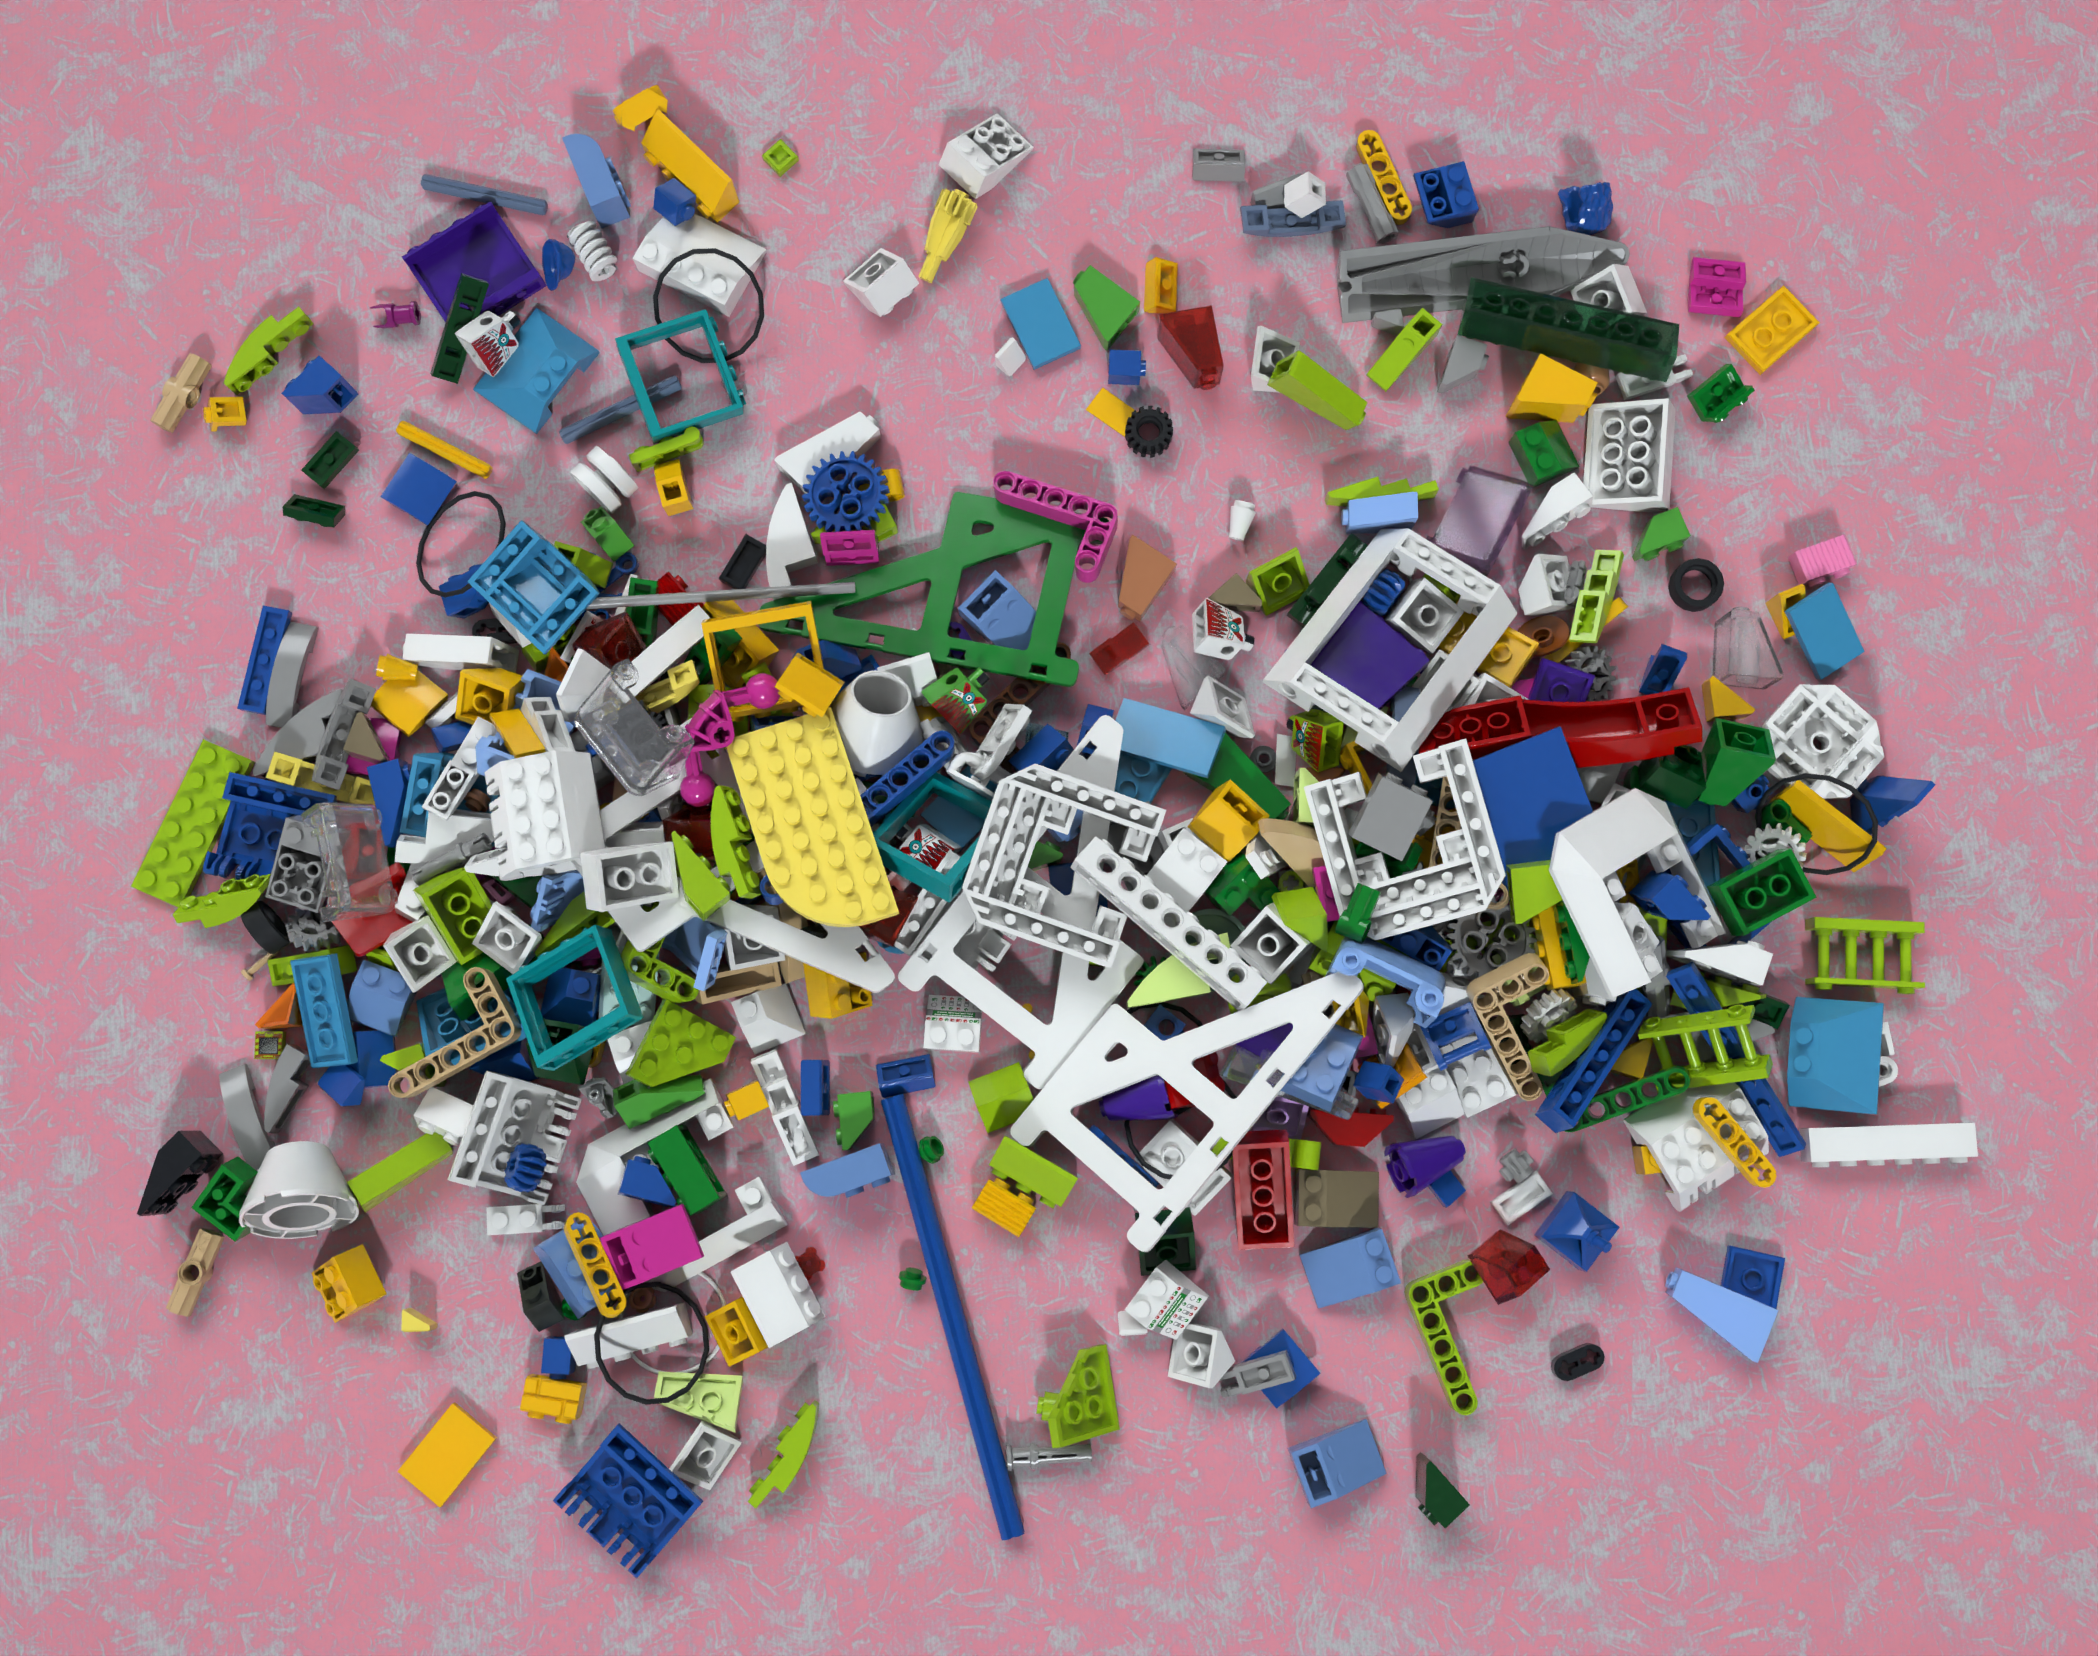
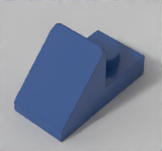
M1661 644L1656 655H1651L1639 692L1649 695L1670 691L1687 660V653Z

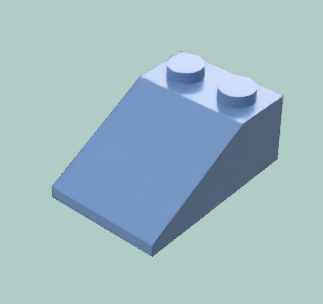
M1374 1228L1299 1254L1318 1309L1401 1284L1381 1228Z

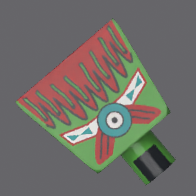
M980 667L968 678L959 668H954L921 692L929 703L961 734L987 704V699L979 689L990 678Z

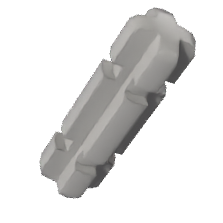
M1575 560L1571 564V571L1566 585L1567 589L1564 594L1565 602L1569 605L1571 603L1577 604L1579 590L1583 588L1587 570L1586 563L1583 560Z

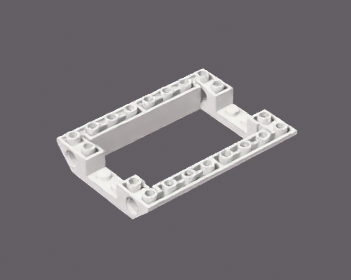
M1409 528L1381 529L1263 679V683L1308 712L1314 704L1358 732L1355 743L1402 772L1517 615V611L1501 585ZM1389 562L1396 565L1399 571L1409 577H1412L1417 569L1423 571L1460 594L1457 607L1468 614L1473 613L1477 616L1399 722L1310 666Z

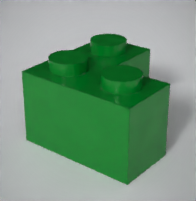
M1239 852L1230 862L1226 863L1204 894L1215 907L1231 916L1245 901L1251 907L1261 912L1267 905L1273 903V894L1280 891L1269 877L1260 879L1245 857V854Z
M240 1157L222 1164L191 1208L233 1241H238L251 1233V1227L247 1225L241 1227L239 1213L247 1197L245 1193L252 1185L258 1171Z

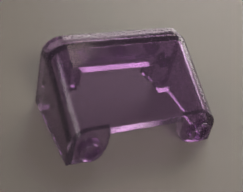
M1470 465L1468 469L1463 467L1455 481L1460 484L1434 536H1427L1426 540L1487 577L1534 485L1524 480Z

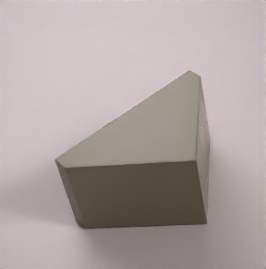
M1237 573L1208 597V599L1231 611L1259 612L1262 606V600Z
M362 711L357 713L343 750L351 757L374 764L390 761L370 719Z

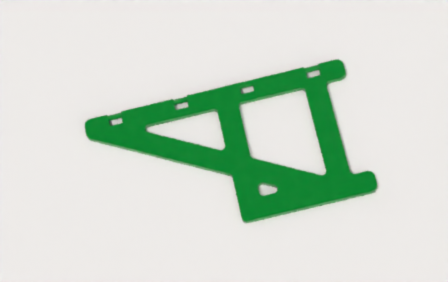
M955 492L952 497L939 548L830 582H855V593L783 597L763 604L760 610L811 601L819 641L825 640L839 645L882 651L883 653L909 658L929 652L932 662L974 670L980 667L985 672L1071 687L1076 684L1079 665L1075 660L1058 657L1055 653L1075 568V557L1086 530L1003 504L996 498ZM1102 517L1100 519L1101 522H1109L1107 518ZM976 523L988 524L994 527L988 533L978 536L972 534ZM1094 540L1091 543L1102 544L1103 542ZM1043 543L1051 544L1030 643L1026 650L948 636L962 572L965 568ZM923 581L931 582L924 617L919 630L904 629L834 615L836 609ZM805 616L758 624L759 628L764 631L810 639ZM790 620L803 622V630L789 628ZM870 635L884 637V644L868 642ZM950 651L965 652V660L949 657ZM1032 665L1047 667V675L1030 672Z

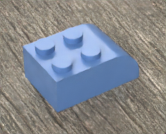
M571 134L562 137L587 200L601 229L630 218L627 208L631 205L611 158H605L598 143L587 135Z
M1335 1024L1280 1091L1331 1112L1364 1036Z
M879 1143L800 1172L804 1184L813 1193L825 1197L845 1193L846 1198L864 1192L863 1186L871 1183L872 1187L875 1188L891 1182L889 1176L894 1175L895 1172L885 1144Z
M574 1222L571 1229H577L581 1235L577 1243L579 1244L584 1239L590 1238L589 1235L585 1238L582 1236L581 1229L584 1227V1224ZM592 1222L595 1231L600 1239L601 1237H603V1235L600 1232V1230L596 1227V1225ZM564 1229L533 1248L577 1319L597 1308L596 1302L565 1236ZM585 1245L582 1247L581 1252L586 1259H594L597 1252L593 1246ZM599 1270L594 1272L593 1280L598 1285H605L608 1282V1275L604 1271ZM610 1286L607 1290L599 1292L600 1295H603L606 1292L609 1299H611L609 1292L613 1289V1287Z

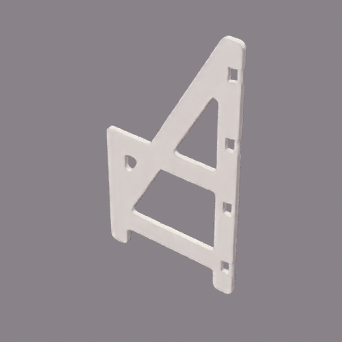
M1108 715L1099 717L1057 771L1115 791L1123 727ZM1091 741L1096 746V749L1088 759H1085L1079 754ZM1083 811L1076 857L1095 836L1100 840L1104 839L1107 841L1109 820ZM1041 827L1037 841L1048 828ZM1100 863V868L1103 871L1104 863ZM1027 867L1023 879L1049 887L1041 911L1042 914L1089 931L1092 930L1096 919L1100 892L1074 871L1071 893L1063 895ZM962 891L921 945L900 969L898 979L909 990L915 992L922 989L933 975L945 981L1034 1051L1035 1056L1025 1068L1024 1077L1035 1088L1043 1089L1140 969L1144 959L1119 939L1120 944L1111 969L1104 967L1094 980H1090L1087 976L1089 961L1062 952L1053 1017L1050 1024H1044L953 952L955 945L977 919L964 891ZM931 943L937 951L926 962L920 956Z
M691 719L679 726L678 735L681 739L686 729L685 726L690 723ZM723 748L715 749L720 756L712 760L706 751H699L703 772L713 779L716 786L731 787L738 793L741 800L740 808L743 815L749 821L728 753ZM683 756L600 810L605 843L608 839L680 792V784L687 775ZM754 840L745 847L750 853L749 862L752 870L757 874L764 869V865L756 840ZM575 860L571 861L583 877L582 865L580 866ZM717 866L710 870L716 878L720 876ZM721 876L730 886L729 892L736 888L732 877ZM677 877L679 897L659 901V905L650 912L644 911L640 905L608 911L638 952L645 951L691 918H700L685 901L679 877ZM729 900L705 920L873 993H879L893 983L895 978L892 969L880 953L876 951L859 926L835 927L821 924L828 933L826 938L821 939L732 900ZM862 944L873 957L866 962L856 951Z
M1336 972L1165 1041L1160 1040L1120 1005L1113 1004L1013 1124L1010 1131L1011 1135L1021 1145L1031 1147L1044 1132L1051 1133L1139 1212V1218L1127 1232V1238L1138 1250L1148 1252L1160 1240L1167 1228L1182 1213L1277 1097L1284 1085L1295 1075L1331 1031L1338 1019L1362 993L1364 989L1363 982L1357 976H1347ZM1335 1001L1341 1006L1328 1019L1323 1013ZM1287 1023L1293 1024V1030L1235 1099L1227 1096L1193 1066L1194 1061L1198 1058ZM1121 1043L1127 1048L1128 1053L1125 1057L1112 1062L1107 1061V1055L1116 1044ZM1279 1069L1284 1075L1273 1088L1267 1081ZM1159 1075L1213 1121L1214 1126L1164 1188L1158 1190L1075 1118L1072 1113L1073 1109L1079 1105ZM1222 1137L1229 1143L1216 1156L1211 1150ZM1164 1207H1167L1172 1212L1160 1225L1155 1218Z

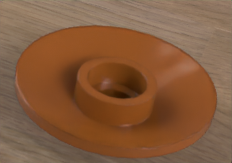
M1555 616L1533 618L1518 629V632L1539 643V648L1533 655L1535 657L1546 656L1558 651L1566 644L1570 634L1567 623Z

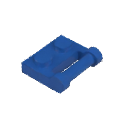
M1471 1002L1438 1016L1426 1028L1420 1026L1440 1071L1449 1068V1064L1482 1049L1487 1051L1492 1048ZM1476 1033L1477 1040L1442 1054L1440 1048Z

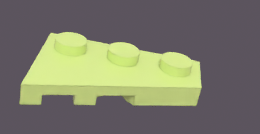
M659 1371L654 1399L669 1397L685 1388L696 1373ZM701 1374L687 1393L669 1403L660 1404L736 1433L743 1376Z

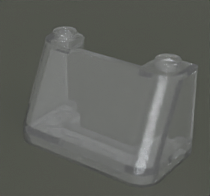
M627 658L616 663L576 712L574 723L622 786L632 795L643 796L679 778L695 741L679 725L672 724L661 729L629 690V688L636 685L639 679V672Z
M326 802L314 804L301 814L303 827H312L314 830L310 832L311 838L317 837L327 889L322 892V896L328 897L327 906L320 908L322 922L383 915L391 912L398 903V895L392 885L381 830L382 815L380 810L376 809L373 804Z

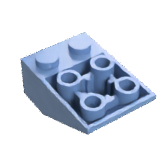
M995 570L958 607L959 616L989 644L1026 650L1029 647L1036 611Z
M1367 1419L1287 1448L1306 1501L1311 1508L1338 1499L1387 1474Z

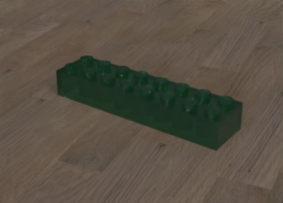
M1471 277L1463 302L1457 335L1491 342L1496 345L1509 346L1522 351L1541 353L1548 357L1553 356L1575 363L1579 362L1610 369L1624 374L1645 377L1650 380L1667 382L1677 358L1680 324Z

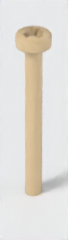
M281 950L275 954L268 952L248 970L245 968L241 970L242 975L248 981H251L254 978L252 975L265 965L267 960L272 959Z

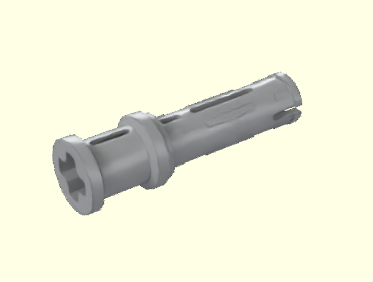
M1030 1443L1027 1447L1006 1445L1008 1471H1012L1016 1467L1036 1469L1041 1464L1092 1462L1091 1443L1068 1445L1061 1448H1052V1446L1038 1447L1034 1443Z

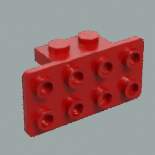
M399 862L384 867L377 874L366 880L359 881L350 888L349 891L354 905L334 915L331 919L334 927L358 957H362L386 942L391 933L412 923V921L397 914L394 908L406 878L404 868Z

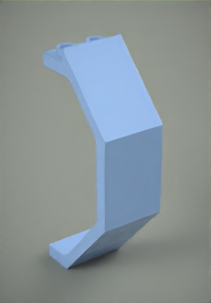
M578 870L543 875L539 880L536 888L538 893L537 902L532 907L530 913L532 918L531 927L534 930L541 932L554 925L568 904L584 892L583 877ZM693 917L668 934L661 948L671 951L697 975L693 988L705 991L715 983L727 932L722 927L708 921H703L701 918Z

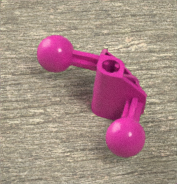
M761 673L751 677L746 687L724 692L713 690V694L703 704L698 706L699 709L692 717L690 723L686 724L680 743H678V748L683 753L687 774L680 784V794L687 804L694 807H702L709 804L713 799L716 786L713 779L703 772L699 751L724 748L733 742L735 734L728 707L750 703L760 709L774 706L778 702L780 695L778 694L779 690L774 687L778 681L773 676Z

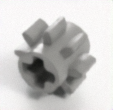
M1513 1149L1499 1161L1503 1166L1499 1172L1509 1182L1514 1179L1517 1183H1520L1534 1171L1530 1167L1534 1160L1527 1151L1519 1153L1516 1149Z

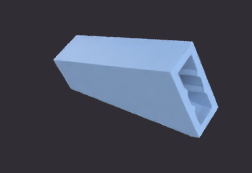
M1678 1267L1675 1268L1674 1272H1670L1665 1283V1287H1667L1666 1293L1741 1354L1758 1363L1778 1310Z

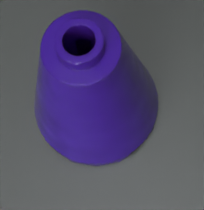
M1159 1075L1102 1096L1103 1100L1099 1101L1101 1114L1103 1117L1107 1116L1109 1121L1168 1120L1178 1117V1114L1173 1111L1178 1108L1171 1109L1165 1081Z
M1454 1136L1393 1143L1386 1146L1384 1155H1389L1391 1163L1386 1164L1391 1180L1400 1193L1403 1191L1407 1193L1405 1195L1406 1198L1417 1195L1464 1160L1466 1153L1463 1142Z

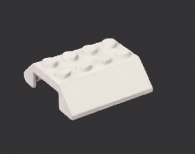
M554 750L501 761L484 772L486 785H489L487 787V794L500 795V797L489 804V808L492 811L490 815L493 836L497 838L494 841L495 848L504 849L508 847L506 852L497 857V864L501 865L498 867L501 881L525 877L521 871L574 860L581 866V852L606 848L591 753Z
M949 849L936 868V871L946 875L961 856ZM923 888L887 941L911 956L963 889L949 903ZM976 919L955 945L953 952L972 968L976 969L980 963L983 968L993 972L996 966L987 960L988 957L999 964L1012 945L1003 935H1006L1013 941H1015L1017 936L980 924ZM930 943L920 958L928 962L937 949Z
M486 1071L447 1180L475 1188L476 1185L519 1196L529 1202L545 1205L549 1193L538 1189L529 1192H519L507 1186L504 1179L507 1161H509L510 1153L514 1151V1148L523 1143L538 1146V1148L543 1149L544 1153H546V1160L560 1163L568 1140L552 1135L551 1132L569 1136L571 1130L561 1125L552 1124L554 1116L557 1114L565 1119L575 1120L576 1113L560 1107L563 1105L579 1110L582 1098L505 1074ZM546 1162L547 1165L544 1171L557 1173L558 1166ZM541 1179V1183L537 1186L551 1190L552 1183Z
M1735 1082L1687 1088L1683 1093L1644 1106L1623 1119L1636 1144L1648 1147L1673 1190H1667L1665 1194L1673 1207L1679 1212L1690 1206V1203H1694L1699 1199L1698 1187L1704 1194H1708L1712 1191V1188H1717L1734 1177V1174L1740 1173L1695 1118L1693 1104L1697 1099L1701 1097L1717 1099L1765 1156L1769 1153L1768 1135L1741 1088ZM1704 1105L1706 1108L1704 1115L1713 1116L1709 1111L1711 1105ZM1726 1123L1720 1127V1135L1723 1139H1728L1731 1135V1128ZM1745 1145L1740 1146L1737 1152L1740 1160L1743 1159L1745 1161L1749 1156V1150Z

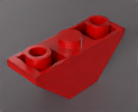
M1315 1106L1314 1110L1309 1109L1307 1116L1333 1145L1365 1147L1394 1121V1115H1386V1109L1370 1108V1114L1359 1113V1107L1342 1106V1112H1328Z

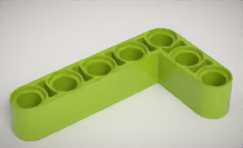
M676 868L677 877L680 878L679 871ZM659 901L653 902L652 907L643 905L642 909L650 912L659 905ZM665 937L643 952H638L631 942L627 940L621 953V958L631 982L675 1004L692 1001L696 998L699 990L693 988L695 980L692 977L656 959ZM632 959H635L638 965L636 972L631 967ZM656 972H659L661 975L660 984L655 980ZM680 984L684 987L685 992L683 996L680 995L678 990Z
M1468 1259L1412 1280L1406 1285L1404 1290L1406 1301L1449 1406L1461 1415L1472 1414L1477 1408L1478 1401L1438 1302L1483 1283L1486 1276L1484 1267L1480 1263ZM1473 1265L1477 1273L1473 1280L1468 1281L1465 1278L1464 1272L1468 1266ZM1443 1276H1448L1451 1280V1285L1446 1291H1441L1438 1285L1440 1278ZM1418 1286H1422L1425 1289V1297L1421 1301H1415L1412 1295L1413 1290ZM1434 1313L1436 1323L1434 1326L1426 1328L1423 1322L1425 1315ZM1442 1339L1445 1340L1447 1344L1446 1351L1442 1354H1436L1434 1350L1436 1342ZM1449 1367H1456L1458 1371L1457 1377L1453 1381H1447L1445 1377L1446 1370ZM1465 1393L1468 1395V1403L1465 1407L1459 1408L1456 1404V1399L1460 1394Z

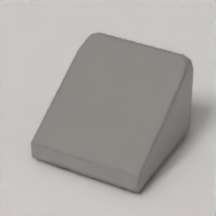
M1401 309L1376 312L1371 326L1398 336L1404 328Z

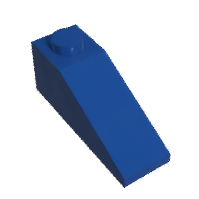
M394 759L367 767L384 844L391 848H396L399 836L403 835V833H400L411 771V765L401 759Z

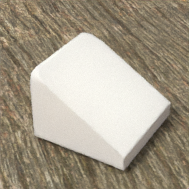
M1013 337L995 354L996 366L1007 376H1012L1026 360L1025 354Z
M1118 1312L1119 1335H1144L1148 1333L1147 1328L1128 1312Z

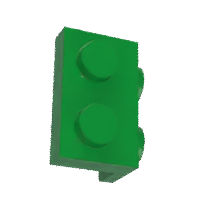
M1725 364L1688 394L1687 397L1702 422L1718 423L1726 419L1729 415L1728 412L1734 407L1744 404L1748 400V396L1755 389L1752 385L1743 384L1732 364Z

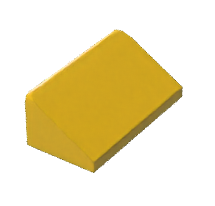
M1158 257L1146 263L1144 312L1176 313L1178 263Z

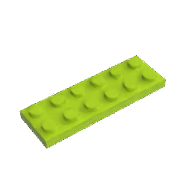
M203 739L131 887L176 907H179L180 902L191 895L202 873L207 851L212 852L223 830L230 801L222 798L229 772L249 776L255 764L254 761Z

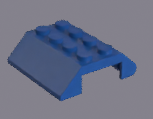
M229 772L222 798L230 801L216 854L207 851L203 872L214 876L219 874L220 877L227 878L235 867L239 865L235 871L236 880L245 879L255 874L259 876L271 874L285 819L300 815L338 827L337 796Z
M619 1423L600 1444L601 1447L578 1474L559 1492L553 1502L562 1509L577 1494L578 1497L565 1511L570 1516L586 1500L592 1508L582 1516L578 1525L583 1529L598 1514L599 1517L590 1525L586 1532L603 1548L617 1533L620 1534L607 1550L610 1555L616 1553L627 1538L634 1547L623 1556L620 1564L625 1567L639 1552L641 1554L640 1557L628 1569L637 1579L697 1510L703 1500Z

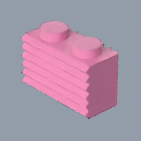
M1845 535L1803 548L1788 557L1798 585L1809 584L1810 588L1825 583L1826 577L1833 575L1835 579L1850 574L1849 569L1857 564Z

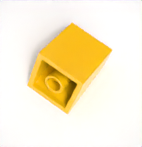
M1540 353L1512 402L1506 417L1510 419L1557 420V422L1573 423L1579 415L1583 417L1588 408L1593 404L1597 393L1593 391L1598 382Z

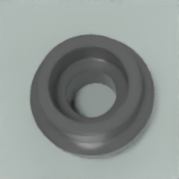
M1259 746L1251 753L1250 760L1262 773H1267L1276 766V753L1268 746ZM1264 754L1268 756L1269 761L1261 763L1259 756Z

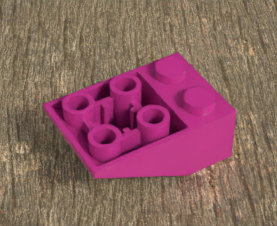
M684 1204L622 1227L600 1238L622 1290L704 1257Z

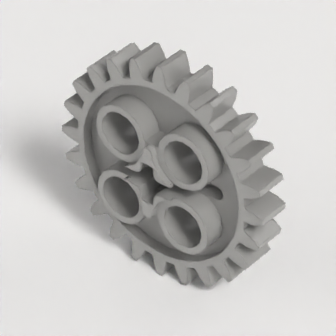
M1494 896L1491 902H1500L1504 896H1501L1498 901H1495ZM1508 904L1499 910L1487 909L1453 919L1456 923L1446 925V928L1453 932L1444 936V939L1452 941L1450 947L1455 952L1450 961H1460L1456 969L1460 970L1465 967L1467 969L1465 977L1468 978L1472 974H1476V978L1524 954L1535 953V950L1529 947L1530 944L1537 942V939L1529 937V934L1535 931V928L1527 927L1526 925L1531 918L1522 924H1515L1511 920L1510 906ZM1481 914H1487L1490 917V927L1484 926L1481 923ZM1502 918L1504 922L1492 938L1494 943L1487 946L1482 959L1478 960L1479 952L1489 940L1487 935L1496 929L1499 919ZM1508 928L1514 932L1515 939L1513 942L1505 938V929ZM1467 936L1473 937L1477 941L1476 950H1472L1467 946ZM1491 951L1497 952L1500 955L1501 962L1499 965L1491 962Z

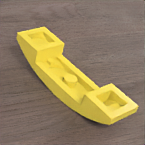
M693 660L667 670L669 678L647 687L628 704L617 693L603 698L605 708L595 712L597 720L640 700L644 701L651 712L656 713L674 705L693 691L700 683Z
M274 751L266 778L286 785L336 795L339 801L374 810L375 801L370 780L345 774L340 790H335L312 781L315 764Z

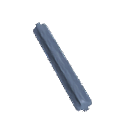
M424 174L421 180L422 188L428 191L483 203L491 201L493 205L538 215H546L548 209L546 200L429 174Z
M673 375L646 388L652 404L681 390L682 387L678 378ZM635 394L561 429L559 433L563 442L569 444L639 410L640 407Z

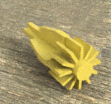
M942 189L934 207L935 211L930 221L924 248L927 251V257L918 276L921 280L928 283L933 282L941 261L946 262L963 238L967 225L970 226L977 210V203L972 202V199H969V195L961 190L955 189V191L952 190L951 192L948 189Z

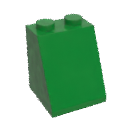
M1715 718L1701 751L1706 789L1698 796V801L1708 805L1727 806L1768 770L1776 761L1770 730Z

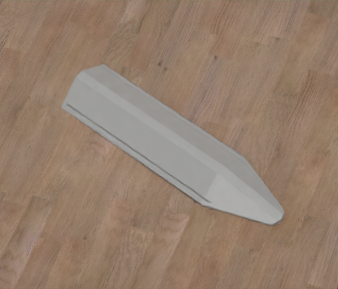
M1551 226L1340 251L1337 270V290L1342 323L1373 320L1376 312L1401 309L1402 316L1416 315L1422 308L1428 313L1552 299L1574 289L1575 286L1612 264L1625 265L1629 259L1630 252L1628 247L1622 242Z

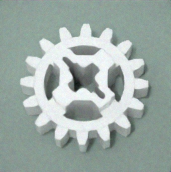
M1781 823L1777 824L1776 829H1772L1770 824H1766L1765 831L1759 828L1755 829L1756 837L1749 835L1747 842L1750 845H1745L1744 851L1748 854L1749 858L1747 860L1752 863L1759 859L1756 851H1758L1760 856L1764 857L1777 849L1788 848L1787 845L1789 843L1803 869L1801 861H1806L1807 853L1802 851L1806 849V843H1798L1801 840V834L1792 835V827L1790 826L1784 831L1782 830Z
M1552 989L1549 995L1543 993L1541 1000L1535 999L1530 1007L1526 1009L1528 1015L1521 1018L1524 1022L1520 1025L1523 1029L1522 1032L1535 1043H1538L1540 1040L1546 1042L1548 1040L1546 1030L1576 1015L1574 1011L1578 1007L1575 1003L1576 1000L1563 989H1560L1558 992Z

